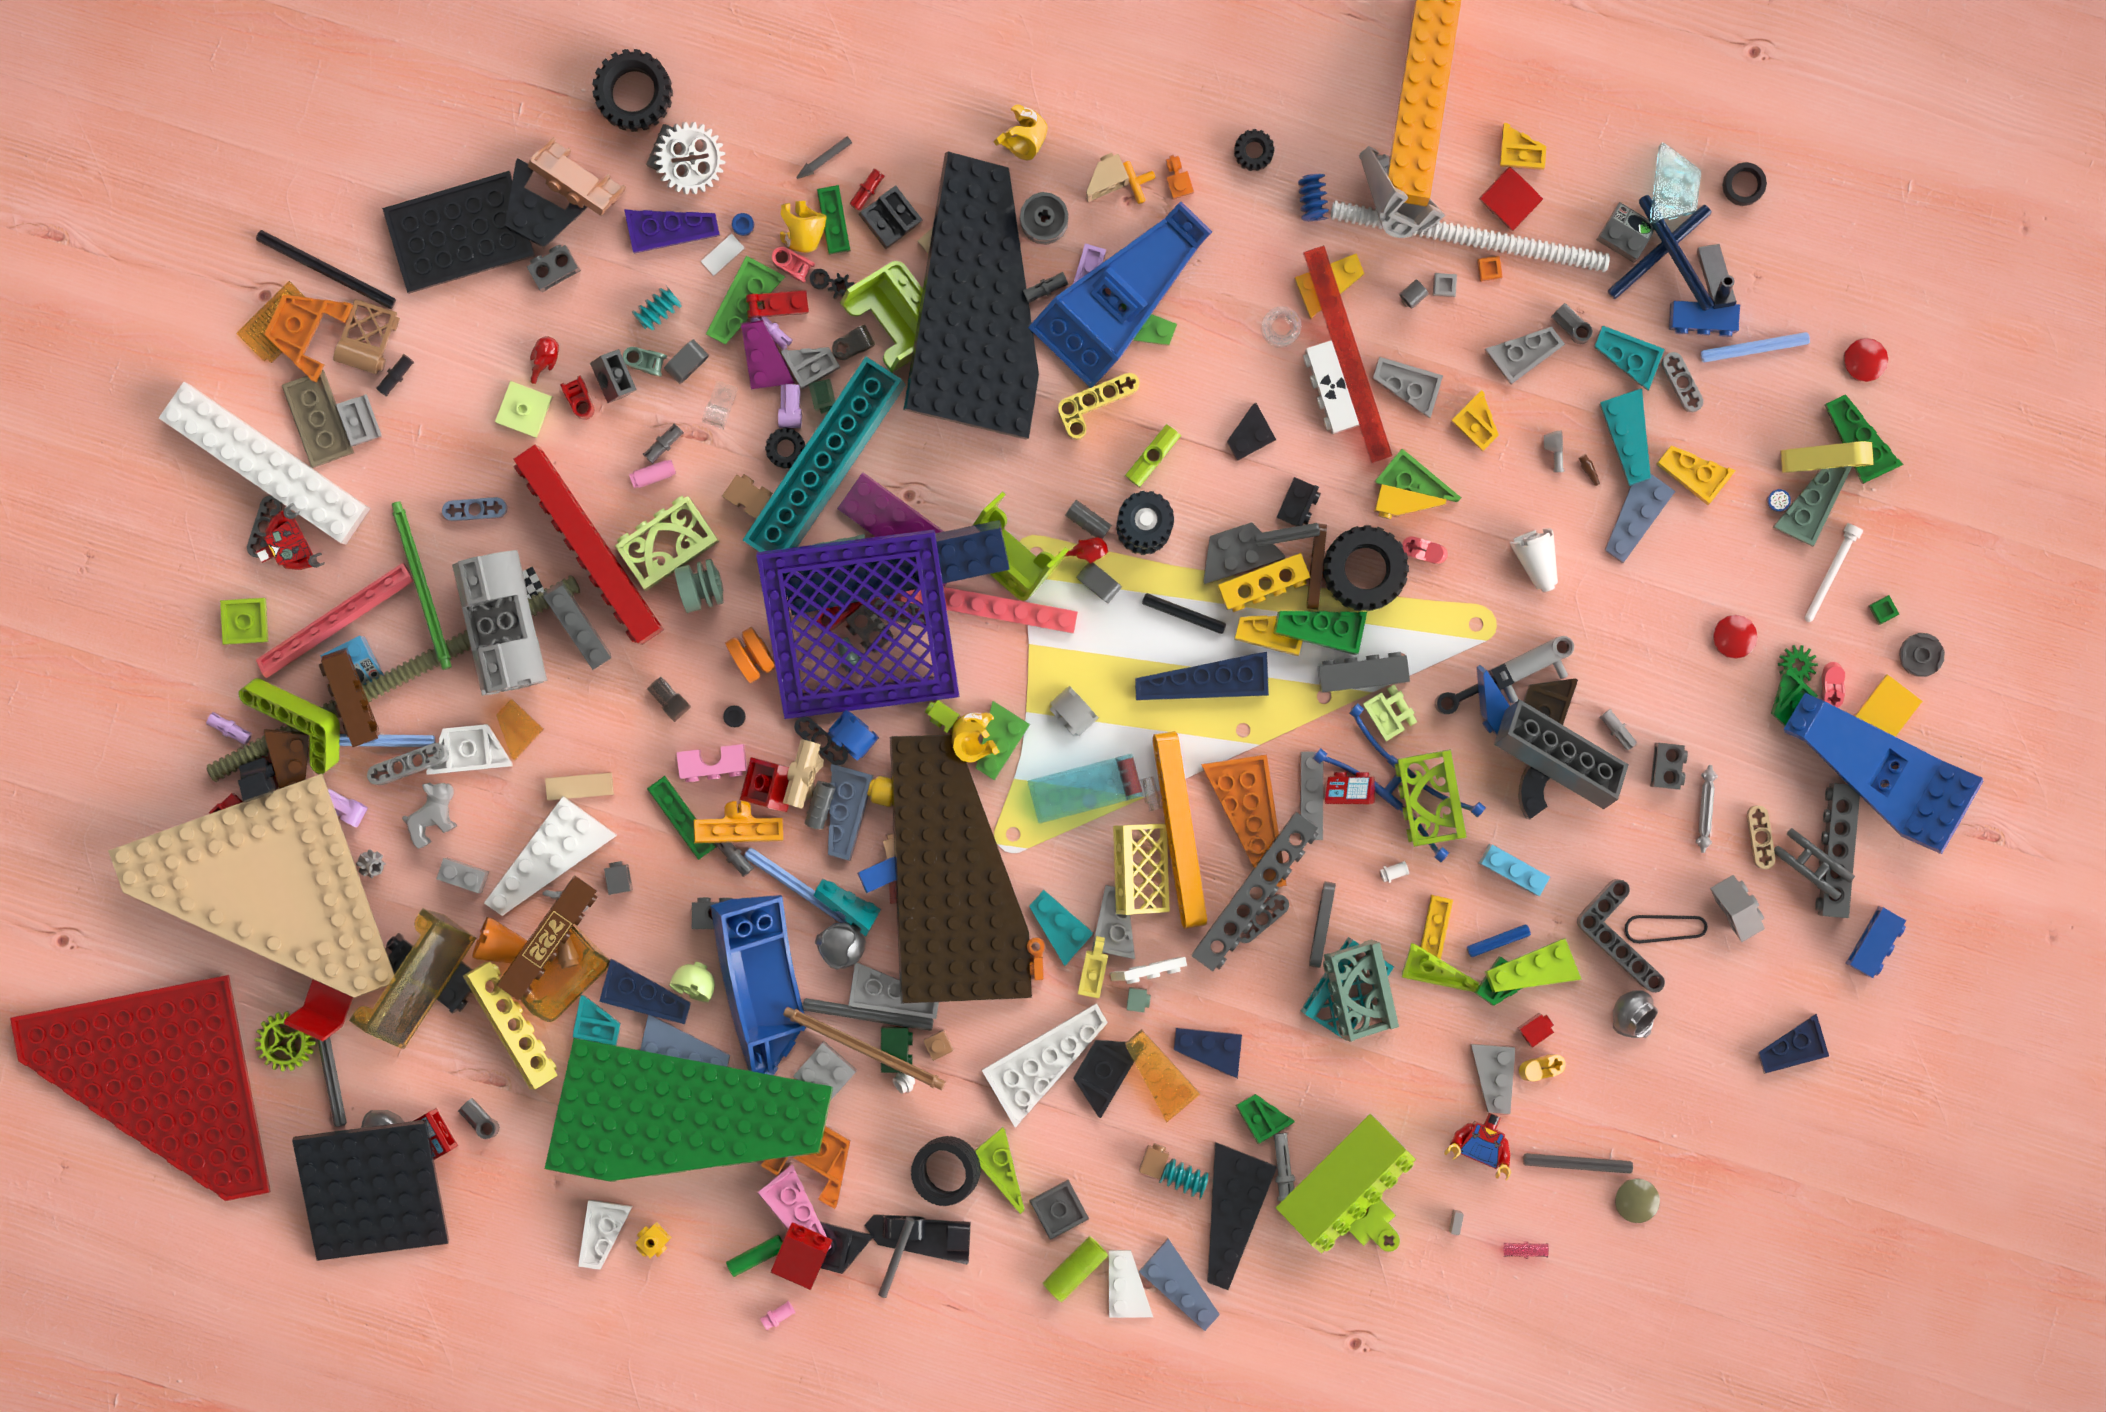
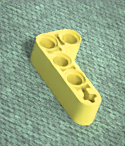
M1127 373L1063 399L1059 403L1058 411L1068 436L1073 440L1082 439L1086 434V424L1082 415L1136 393L1140 384L1139 378L1133 373ZM1126 379L1135 381L1133 389H1130L1128 386L1124 387L1121 390L1123 393L1119 394L1117 382H1119V386L1126 384ZM1104 388H1114L1115 395L1112 398L1105 397L1103 395ZM1084 396H1093L1095 403L1092 406L1084 405L1082 402ZM1064 404H1072L1075 409L1074 412L1069 415L1063 413L1062 407ZM1073 424H1080L1083 431L1079 435H1074L1071 433L1070 427Z
M1851 442L1781 450L1782 473L1874 465L1872 442Z

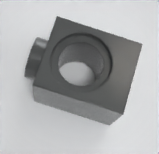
M622 861L609 863L610 868L604 869L608 895L632 891L629 864L623 865Z

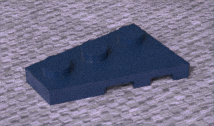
M1817 1014L1758 1052L1764 1074L1829 1057Z
M1176 1028L1175 1051L1238 1079L1242 1034Z

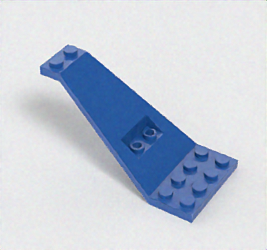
M1179 202L1165 219L1057 295L1028 328L1090 388L1094 387L1122 357L1200 245L1210 236L1212 231L1183 202ZM1105 288L1110 289V295L1105 292ZM1121 303L1127 306L1126 310L1122 309Z
M1807 693L1803 695L1784 728L1786 734L1805 741L1901 837L1939 854H1943L1984 782L1982 777L1942 761ZM1898 765L1899 768H1898V769H1892V766ZM1884 783L1889 784L1887 787H1881Z

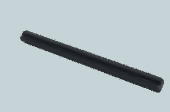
M260 230L256 236L258 242L389 309H392L396 303L394 297L263 230Z

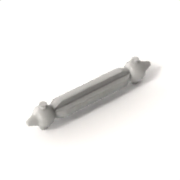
M1708 765L1707 770L1701 774L1705 782L1702 786L1700 837L1696 839L1701 853H1705L1707 847L1712 844V840L1708 836L1712 825L1715 790L1713 781L1718 777L1712 765Z

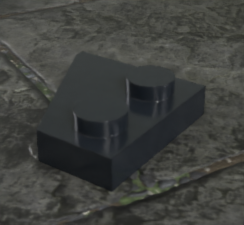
M1257 403L1251 406L1227 441L1237 461L1276 440Z

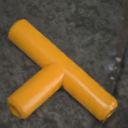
M1126 161L1123 165L1129 177L1130 186L1137 203L1142 204L1146 199L1140 185L1155 179V174L1153 171L1136 177L1131 162Z

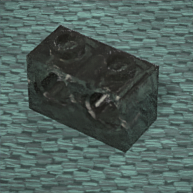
M865 605L859 607L846 619L848 623L846 628L853 636L858 634L863 641L860 644L865 650L872 644L870 635L873 632L881 633L886 627L880 618ZM860 615L866 616L868 620L867 625L863 628L857 627L855 623L856 618ZM888 629L886 634L894 638V634ZM882 637V641L876 645L883 648L890 641ZM874 648L871 650V651H873L875 654L878 652V651H877L876 649H874Z

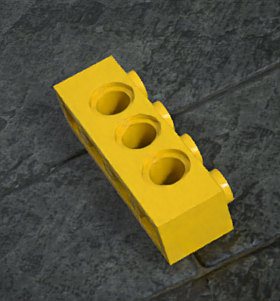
M1299 553L1219 584L1218 589L1226 609H1232L1233 612L1244 609V604L1253 601V604L1265 601V596L1273 593L1274 597L1287 592L1286 587L1294 585L1296 589L1306 585V580L1311 577L1302 554ZM1281 570H1288L1291 573L1290 581L1283 582L1279 578ZM1261 578L1270 580L1271 586L1268 590H1263L1259 587L1258 583ZM1240 586H1247L1250 589L1249 597H1240L1238 588Z

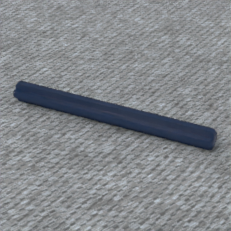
M1649 195L1641 197L1639 199L1640 206L1702 310H1709L1714 305L1712 299Z
M1707 205L1700 207L1672 232L1677 243L1684 239L1712 213ZM1661 242L1608 290L1609 295L1613 299L1618 298L1665 256L1668 251L1664 244Z

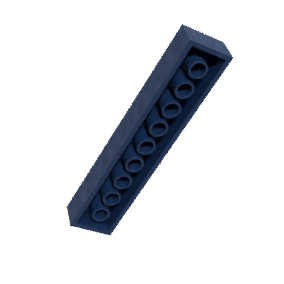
M1000 520L935 534L943 584L1010 570ZM916 556L909 557L916 562ZM901 558L887 561L895 566ZM904 560L898 569L908 575L914 566ZM878 561L867 562L865 564L873 569V567L877 564ZM882 563L876 572L886 577L892 569ZM856 564L844 565L843 567L851 571ZM859 566L854 575L864 580L869 571ZM834 567L820 569L829 574ZM837 569L831 577L842 583L847 574ZM917 569L911 578L920 583ZM804 570L798 572L806 577L811 570ZM815 571L809 580L819 586L825 577ZM896 572L889 579L896 586H899L904 580ZM783 573L784 579L789 573ZM793 574L787 583L797 589L803 580ZM872 575L867 584L877 589L882 581ZM850 578L844 586L854 592L860 583ZM828 580L822 589L832 595L838 586ZM907 581L902 590L906 592L915 590L917 587ZM806 583L800 592L810 598L816 589ZM885 584L879 592L887 596L892 595L895 590ZM863 586L857 595L864 600H868L872 592ZM785 587L789 599L794 592ZM842 589L835 596L843 604L850 597ZM819 592L813 601L823 606L829 598ZM798 595L791 602L798 609H801L806 603ZM854 598L851 603L859 601ZM831 601V603L827 606V608L835 607V606H839V605H837L836 603H834L833 601ZM809 604L804 613L818 609ZM790 608L792 616L796 615L797 613Z

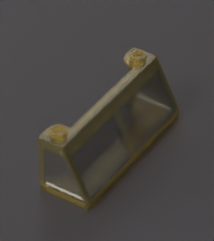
M422 908L414 922L415 929L421 936L374 1008L361 1006L355 1010L349 1020L365 1033L401 1049H405L476 940L474 935L444 914Z

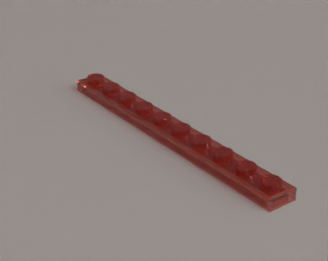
M1325 246L1305 251L1303 256L1359 422V428L1370 462L1374 463L1392 457L1387 436Z

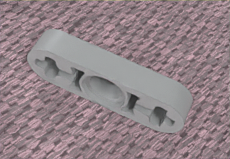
M1676 352L1667 354L1662 360V367L1680 403L1687 412L1698 411L1703 406V397L1682 356ZM1669 357L1673 360L1677 359L1678 363L1675 364L1677 370L1682 368L1684 372H1680L1673 377L1671 373L1676 371L1673 366L1669 367L1667 365L1670 361ZM1680 376L1688 379L1689 384L1685 389L1677 386V379ZM1691 388L1694 392H1690V396L1692 399L1697 398L1698 400L1695 404L1696 408L1693 405L1688 406L1687 402L1690 399L1687 394L1684 397L1682 393L1687 392Z

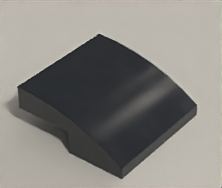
M896 185L859 213V216L885 249L923 221Z

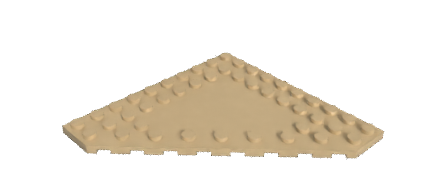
M322 774L275 790L273 794L236 804L108 850L123 893L354 998L397 983Z

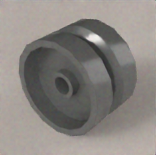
M1040 192L1032 195L1024 202L1020 213V224L1023 233L1029 240L1037 244L1048 245L1063 237L1068 228L1069 214L1065 203L1060 197L1052 193ZM1047 216L1049 220H1046L1045 223L1041 222V217Z

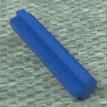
M1522 925L1467 946V951L1470 957H1475L1531 935L1528 925Z

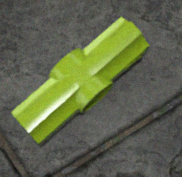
M1166 424L1125 476L1140 488L1181 435ZM1150 450H1155L1159 453L1157 461L1153 462L1147 458V453Z

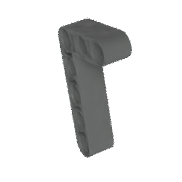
M1614 879L1580 913L1577 918V924L1586 935L1646 990L1655 993L1660 992L1665 986L1664 977L1604 922L1630 892L1627 882ZM1620 883L1624 890L1622 894L1617 896L1613 892V887ZM1605 899L1609 906L1606 911L1601 912L1598 908V903ZM1586 916H1592L1594 920L1590 928H1586L1583 925V920ZM1603 931H1608L1610 934V939L1606 943H1602L1599 938ZM1619 946H1624L1626 949V954L1622 958L1616 956V949ZM1636 961L1642 963V970L1638 973H1634L1632 970V965ZM1652 976H1656L1659 981L1655 988H1651L1648 984Z

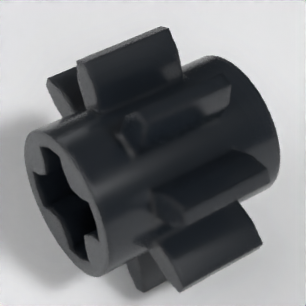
M837 273L835 280L829 279L832 287L828 288V292H835L833 295L834 299H837L838 296L843 298L846 290L855 285L854 282L848 283V274L843 278ZM845 282L846 290L841 289L838 292L836 285Z

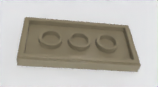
M322 370L317 382L312 381L308 376H304L282 385L312 468L354 453L324 370Z

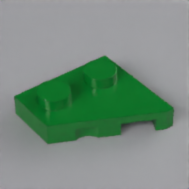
M1786 667L1783 670L1771 714L1781 724L1786 726L1805 693L1816 698L1818 695L1792 670Z
M1256 1094L1235 1105L1257 1144L1295 1122L1291 1117H1288Z

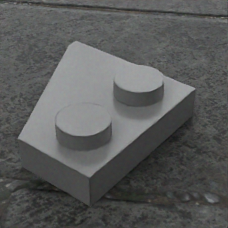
M829 347L781 351L802 389L840 368Z

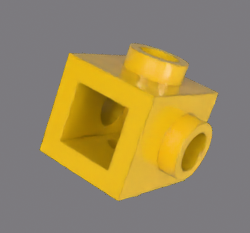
M655 1222L650 1228L645 1226L637 1234L639 1239L635 1242L638 1245L636 1249L643 1257L648 1256L650 1259L654 1255L659 1257L667 1249L665 1244L672 1237L658 1222ZM649 1239H652L655 1244H651Z

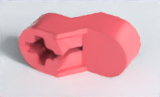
M1414 536L1407 537L1402 543V548L1408 556L1434 564H1441L1447 558V550L1440 544Z
M1830 662L1823 669L1821 698L1823 701L1838 708L1843 704L1845 697V671L1837 662Z

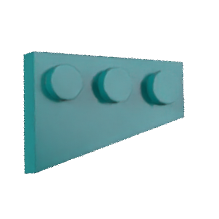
M1601 326L1594 348L1649 391L1665 350L1664 348L1606 326Z

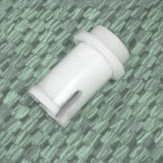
M1402 861L1390 867L1383 866L1380 874L1383 882L1388 881V883H1391L1393 879L1409 875V870L1406 862Z

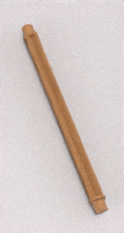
M786 1007L783 1016L790 1018V1021H795L928 1084L931 1088L935 1087L942 1090L945 1086L946 1081L938 1078L939 1076L930 1074L799 1012L798 1009L794 1010Z

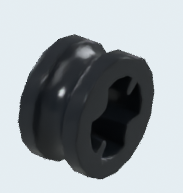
M824 269L812 271L810 282L814 288L820 290L829 285L830 277ZM818 273L820 276L822 274L825 275L822 285L819 282L818 285L814 283L816 280L815 275Z

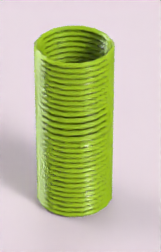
M1088 1236L1077 1247L1075 1252L1069 1255L1044 1280L1043 1285L1058 1301L1063 1302L1100 1263L1104 1262L1108 1254L1091 1236Z

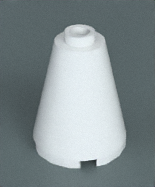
M1551 528L1542 529L1543 533H1537L1536 530L1514 538V542H1510L1511 548L1534 586L1538 590L1541 589L1542 592L1554 589V585L1558 583L1554 533Z

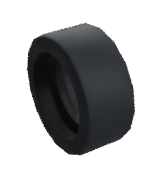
M1749 162L1738 163L1724 176L1723 192L1727 199L1735 205H1751L1758 201L1765 193L1767 186L1766 175L1756 164ZM1742 171L1752 173L1757 179V190L1748 197L1739 196L1732 189L1733 177Z

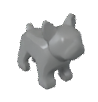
M429 782L423 784L422 787L427 794L426 804L410 816L402 817L403 821L407 824L411 841L418 849L431 843V840L425 836L426 827L437 825L443 833L457 827V824L452 822L449 817L448 804L454 795V789L449 783L433 785Z

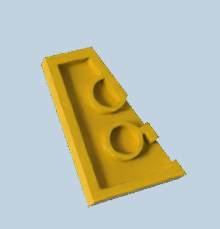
M1670 446L1656 463L1707 505L1713 501L1736 471L1717 465L1716 462L1696 457L1695 454L1674 446Z
M1267 615L1240 617L1234 640L1294 656H1299L1303 642L1274 634L1277 616Z

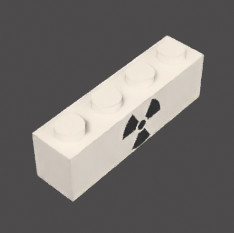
M1332 340L1306 348V354L1303 355L1306 367L1311 368L1313 375L1310 376V381L1313 389H1318L1320 396L1316 398L1320 410L1324 409L1326 417L1323 420L1327 431L1331 430L1332 434L1357 427L1359 422Z

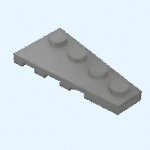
M855 963L849 1006L932 1019L937 1018L939 1002L901 1004L900 980L860 963Z

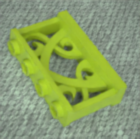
M1451 749L1399 758L1398 764H1395L1396 776L1402 779V785L1399 786L1400 798H1405L1406 807H1403L1404 820H1409L1410 829H1406L1408 842H1413L1415 847L1467 838ZM1443 757L1444 760L1443 763L1436 765L1430 770L1423 761ZM1417 763L1424 768L1426 773L1422 776L1418 770H1414L1417 775L1415 778H1410L1407 769L1411 764ZM1435 775L1437 781L1440 777L1445 779L1443 786H1438L1433 780ZM1428 781L1436 790L1450 793V798L1444 799L1438 805L1436 815L1427 811L1417 801L1421 790ZM1407 783L1415 785L1411 796L1409 795ZM1448 806L1451 810L1450 814L1446 815L1443 812V818L1440 817L1442 807ZM1412 808H1413L1418 814L1421 815V816H1419L1418 818H1416L1415 821H1414V817H1413ZM1431 822L1435 823V829L1430 836L1424 837L1419 834L1418 825L1420 823L1426 825L1425 830L1430 827ZM1439 825L1456 828L1457 833L1437 836Z

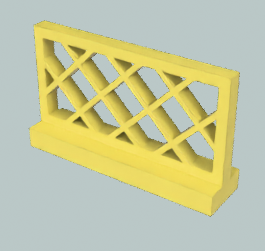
M1166 824L1113 826L1116 914L1130 915L1170 912ZM1160 828V838L1155 842L1149 835L1154 829ZM1137 829L1143 835L1137 844L1132 840V830ZM1146 839L1153 846L1147 854L1140 848ZM1156 850L1161 854V860L1157 865L1150 858ZM1136 851L1144 857L1138 865L1133 862V855ZM1146 862L1154 868L1148 876L1141 870ZM1156 872L1161 875L1162 879L1158 887L1151 881ZM1137 873L1144 879L1138 888L1133 883V878ZM1147 883L1154 889L1149 898L1141 892ZM1157 894L1162 898V908H1157L1152 903ZM1139 895L1145 903L1140 909H1134V899Z

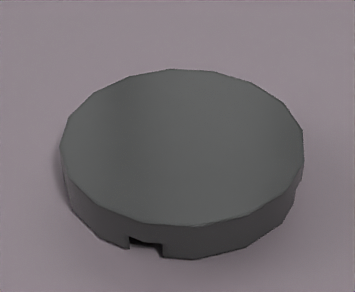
M1917 633L1909 636L1903 642L1899 653L1902 667L1908 673L1918 677H1927L1937 672L1941 668L1945 656L1944 648L1939 640L1928 633Z

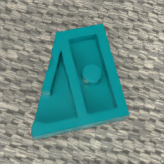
M580 995L573 1038L616 1046L621 1023L585 995Z

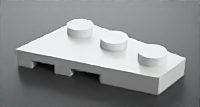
M1177 957L1151 963L1149 966L1129 968V971L1110 972L1111 981H1126L1127 984L1140 981L1139 977L1147 976V979L1160 977V972L1167 971L1168 974L1180 972V967L1187 966L1185 957Z
M588 1200L579 1267L599 1270L602 1268L633 1206Z
M1109 1250V1318L1153 1317L1131 1250Z

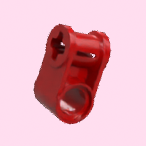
M577 376L576 380L567 384H560L574 414L583 420L590 419L594 415L595 408L582 376ZM583 403H587L589 406L588 411L580 414L578 407Z

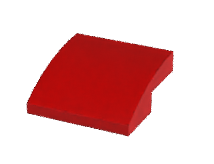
M1508 167L1479 198L1492 214L1497 215L1511 231H1514L1543 200L1534 188L1511 167Z

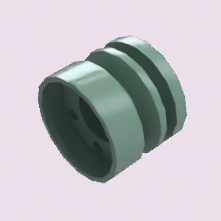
M712 559L706 560L707 570L705 571L701 561L697 562L698 573H693L689 565L675 568L679 593L687 613L701 610V599L704 598L709 607L713 606L712 596L715 597L718 605L724 603L722 580Z

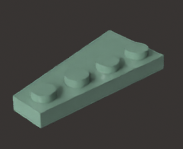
M1852 466L1821 469L1772 528L1813 547Z

